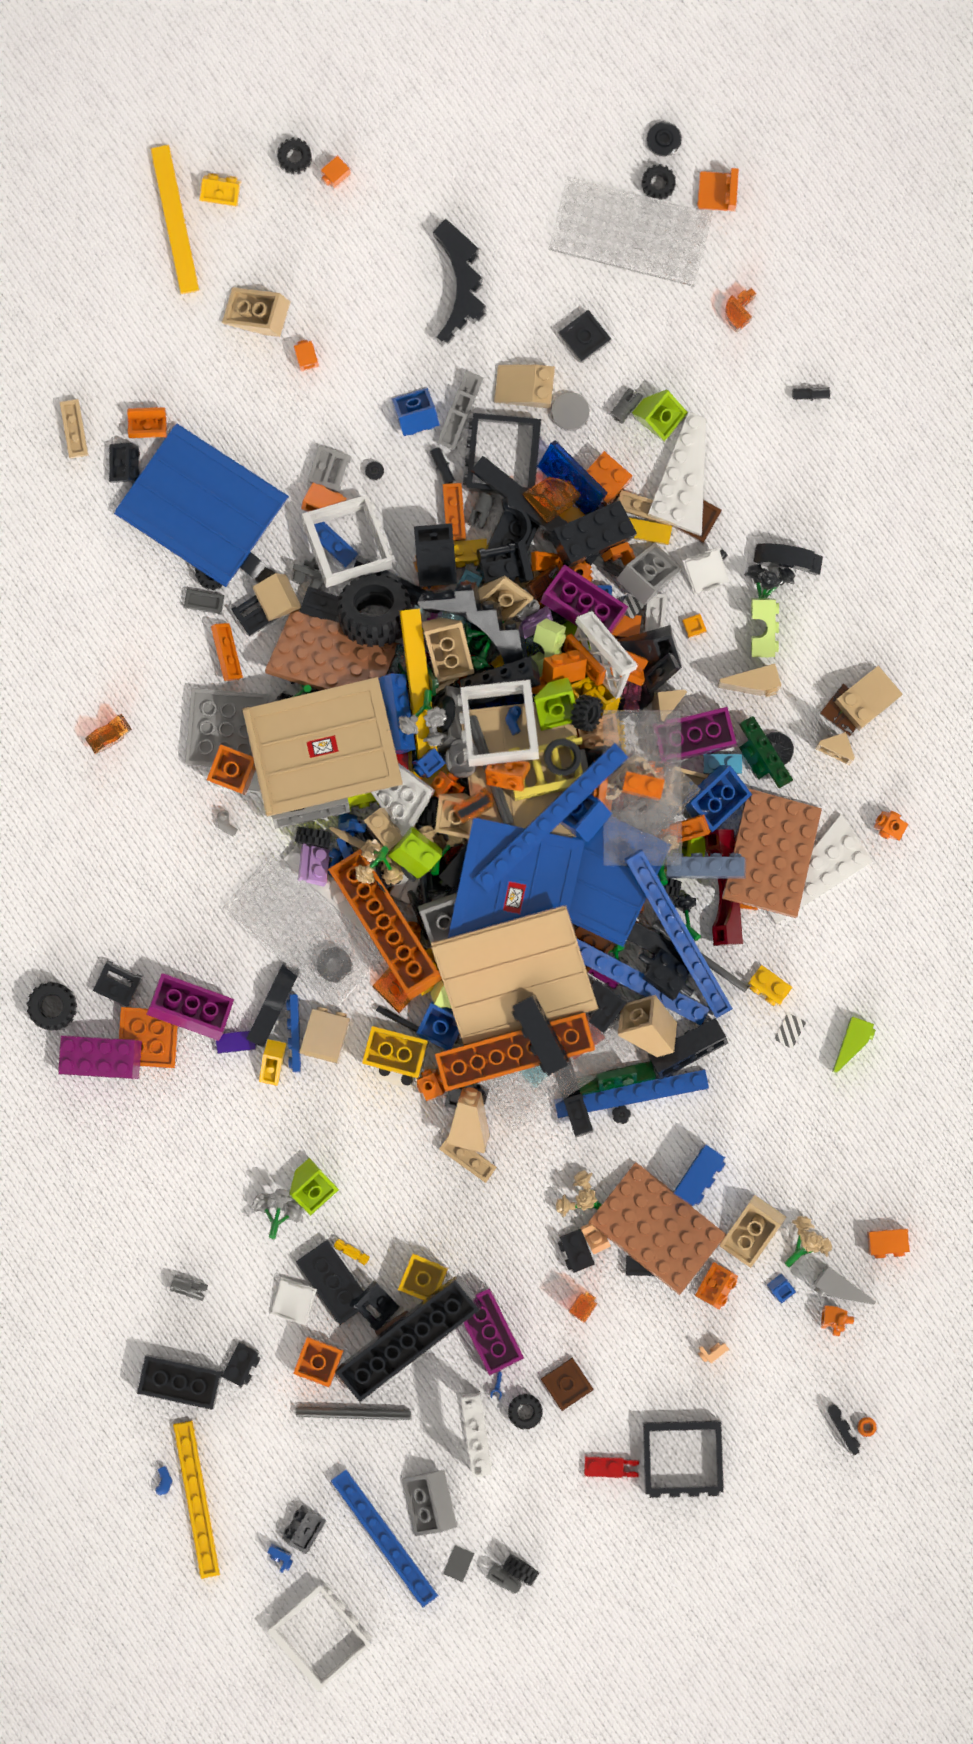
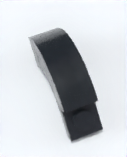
M761 543L756 544L753 562L766 567H788L813 575H820L823 556L815 554V551L800 547Z

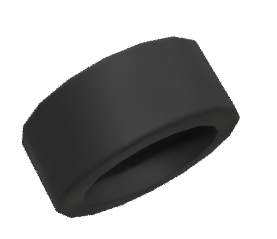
M557 739L546 747L544 762L552 773L560 776L569 775L579 767L581 752L573 741ZM558 746H567L573 751V763L567 768L560 769L552 763V751Z

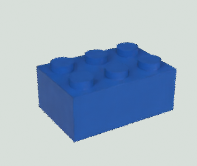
M719 765L680 803L692 818L704 814L710 832H713L752 793L731 765Z
M704 1145L673 1191V1194L691 1206L699 1205L705 1196L702 1194L705 1188L710 1189L714 1183L715 1178L713 1176L716 1171L719 1173L726 1164L724 1159L726 1157L708 1145Z

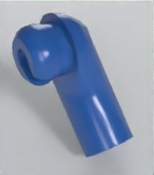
M519 706L511 707L505 718V722L513 736L521 732L517 724L522 713Z
M332 848L328 855L333 859L329 863L328 869L339 863L342 857L340 850Z

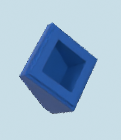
M783 1274L778 1275L767 1284L781 1304L796 1293Z

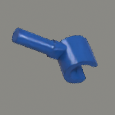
M498 1372L495 1387L490 1393L491 1399L495 1391L500 1394L499 1400L502 1397L500 1384L503 1372Z

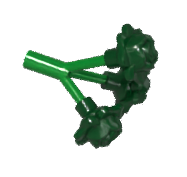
M464 622L463 629L470 655H475L471 657L473 668L482 672L484 669L491 667L487 663L486 657L492 640L488 635H485L483 638H474L486 633L477 631V629L471 630L467 623ZM488 639V641H487V643H486V645H485V647H484V649H483L484 641H486V640Z

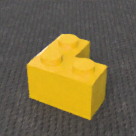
M587 677L571 685L574 700L576 698L579 699L578 696L582 694L597 697L601 700L603 704L601 716L617 712L621 697L616 699L604 684L597 686Z

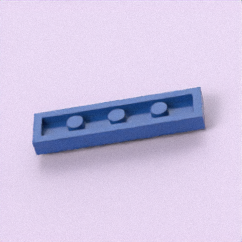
M298 994L290 995V999L286 1000L287 1011H290L291 1018H287V1029L291 1030V1038H288V1049H292V1057L288 1058L289 1069L292 1068L293 1073L301 1072Z

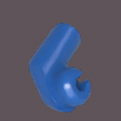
M165 1465L157 1469L161 1481L156 1486L155 1491L160 1496L166 1495L169 1492L173 1482Z

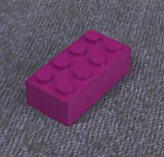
M566 565L559 571L544 592L541 600L542 604L577 627L578 625L575 623L577 617L592 611L611 634L628 609L627 605Z
M728 706L653 725L662 765L737 746Z
M161 973L146 1015L219 1041L224 1032L234 999Z
M61 1036L58 1074L139 1079L142 1041Z
M488 1288L476 1294V1297L482 1303L481 1309L465 1321L464 1325L490 1376L524 1359V1356L491 1289Z

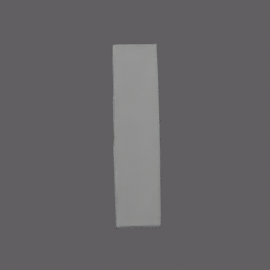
M467 370L465 371L439 435L438 444L455 450L484 377Z

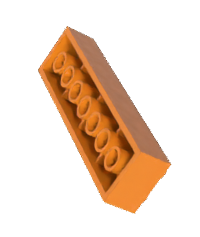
M359 849L328 870L411 1000L440 982L442 977L375 870L372 871L375 881L371 884H363L357 880L355 867L359 865L367 867L370 864L365 857L361 856L362 850ZM376 881H378L382 885L386 892H383L380 889Z
M586 1013L550 1022L568 1057L596 1050ZM521 1030L435 1054L445 1092L539 1066L541 1061L538 1056H534L530 1049L532 1044L529 1038L526 1039L523 1036Z

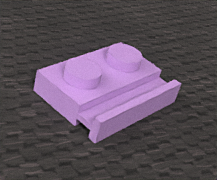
M547 606L538 610L537 613L528 616L522 622L525 639L535 634L538 623L546 618L551 621L553 620L551 611Z
M303 844L300 853L298 881L304 880L307 883L325 886L327 883L328 854L330 850L315 846L309 847Z

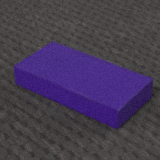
M250 1031L224 1033L219 1041L216 1040L217 1054L256 1050V1044L246 1040Z

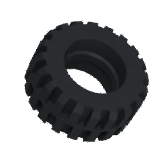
M370 574V576L363 575L358 580L350 581V585L347 584L342 589L343 592L339 594V601L337 602L338 617L344 635H348V639L353 642L357 641V644L362 646L365 644L367 647L375 645L383 647L384 644L388 643L390 645L395 642V639L399 640L403 636L400 611L411 610L409 593L402 583H397V580L392 577L387 578V575L381 574V576H376V574ZM370 605H382L390 609L379 616H367L359 612Z

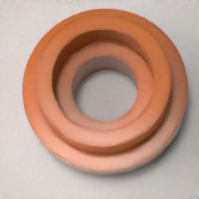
M864 1417L859 1420L857 1430L862 1436L870 1437L876 1432L877 1425L872 1418ZM865 1423L870 1424V1429L867 1431L863 1429Z

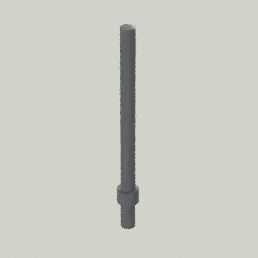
M656 920L652 927L661 932L664 938L671 941L663 925ZM701 952L709 968L744 993L747 991L749 986Z

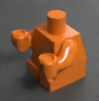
M825 1305L822 1309L821 1328L832 1327V1335L840 1336L841 1332L845 1331L847 1324H854V1316H847L848 1311L839 1307Z

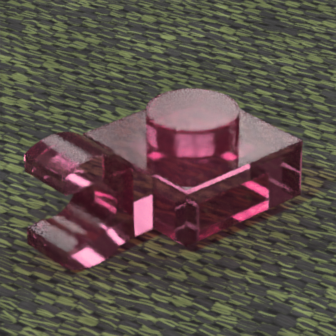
M630 681L626 682L622 692V697L626 698L623 707L624 712H639V704L636 701H640L642 686Z

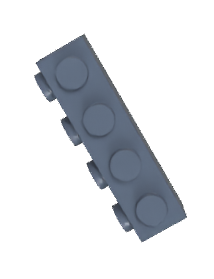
M673 853L672 857H667V877L746 879V858L741 857V854L737 853L730 854V857H722V854L719 853L710 854V857H703V854L693 853L691 857H683L681 853Z

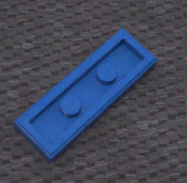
M324 521L314 524L322 547L347 568L359 553Z

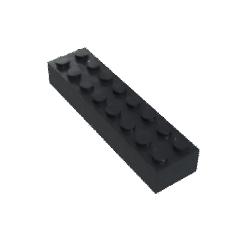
M457 1274L340 1364L335 1373L357 1400L361 1402L480 1311L482 1303Z

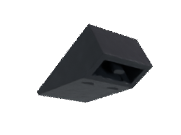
M452 523L414 526L419 587L457 584Z
M671 625L617 640L626 651L648 660L643 670L644 674L668 652L674 654L679 667L682 668L681 657Z

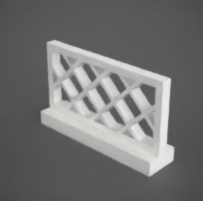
M592 611L577 617L575 623L578 625L574 636L578 641L581 640L582 645L599 663L598 654L601 655L602 663L600 664L606 669L603 684L617 699L623 692L630 672L636 670L637 664ZM587 641L590 643L591 650H589Z

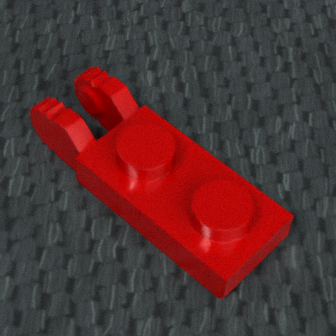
M585 1456L584 1476L610 1478L639 1477V1473L636 1471L623 1472L624 1464L636 1466L639 1465V1460Z

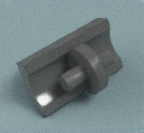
M313 557L312 561L304 560L303 565L309 568L294 563L293 582L303 585L305 576L312 578L309 587L320 590L324 581L321 573L314 570H319L315 557Z

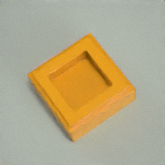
M701 614L682 620L688 638L707 632Z

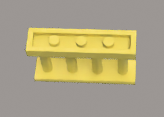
M569 736L565 738L573 741L576 745L582 744V737ZM549 744L538 746L539 753L545 752ZM558 746L551 754L553 764L560 769L562 767L558 749L566 748L567 746ZM520 747L512 748L508 751H518ZM570 749L571 758L573 762L574 754L573 751ZM540 757L539 759L532 760L537 780L536 786L528 788L524 779L523 791H513L514 800L518 801L565 791L583 773L581 762L575 770L574 778L566 780V777L563 775L555 774V782L547 784V781L544 780Z

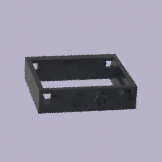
M473 413V418H469L468 429L472 430L471 437H467L466 448H470L469 456H465V467H468V473L463 476V485H466V491L498 494L487 484L473 483V473L471 470L475 463L478 421L533 426L528 487L523 488L535 495L541 419Z
M720 1420L643 1422L645 1494L649 1495V1498H661V1494H669V1497H680V1494L688 1493V1497H699L700 1493H708V1496H719L720 1492H724L722 1425ZM715 1430L717 1486L651 1488L650 1431Z

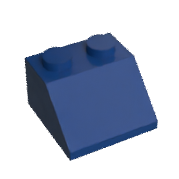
M428 387L391 398L403 436L414 435L417 432L431 430L434 427L440 426Z
M589 795L560 824L576 837L588 843L602 825L606 823L612 813L601 800Z
M432 1000L416 1035L447 1051L451 1050L460 1034L451 1008L436 1006Z

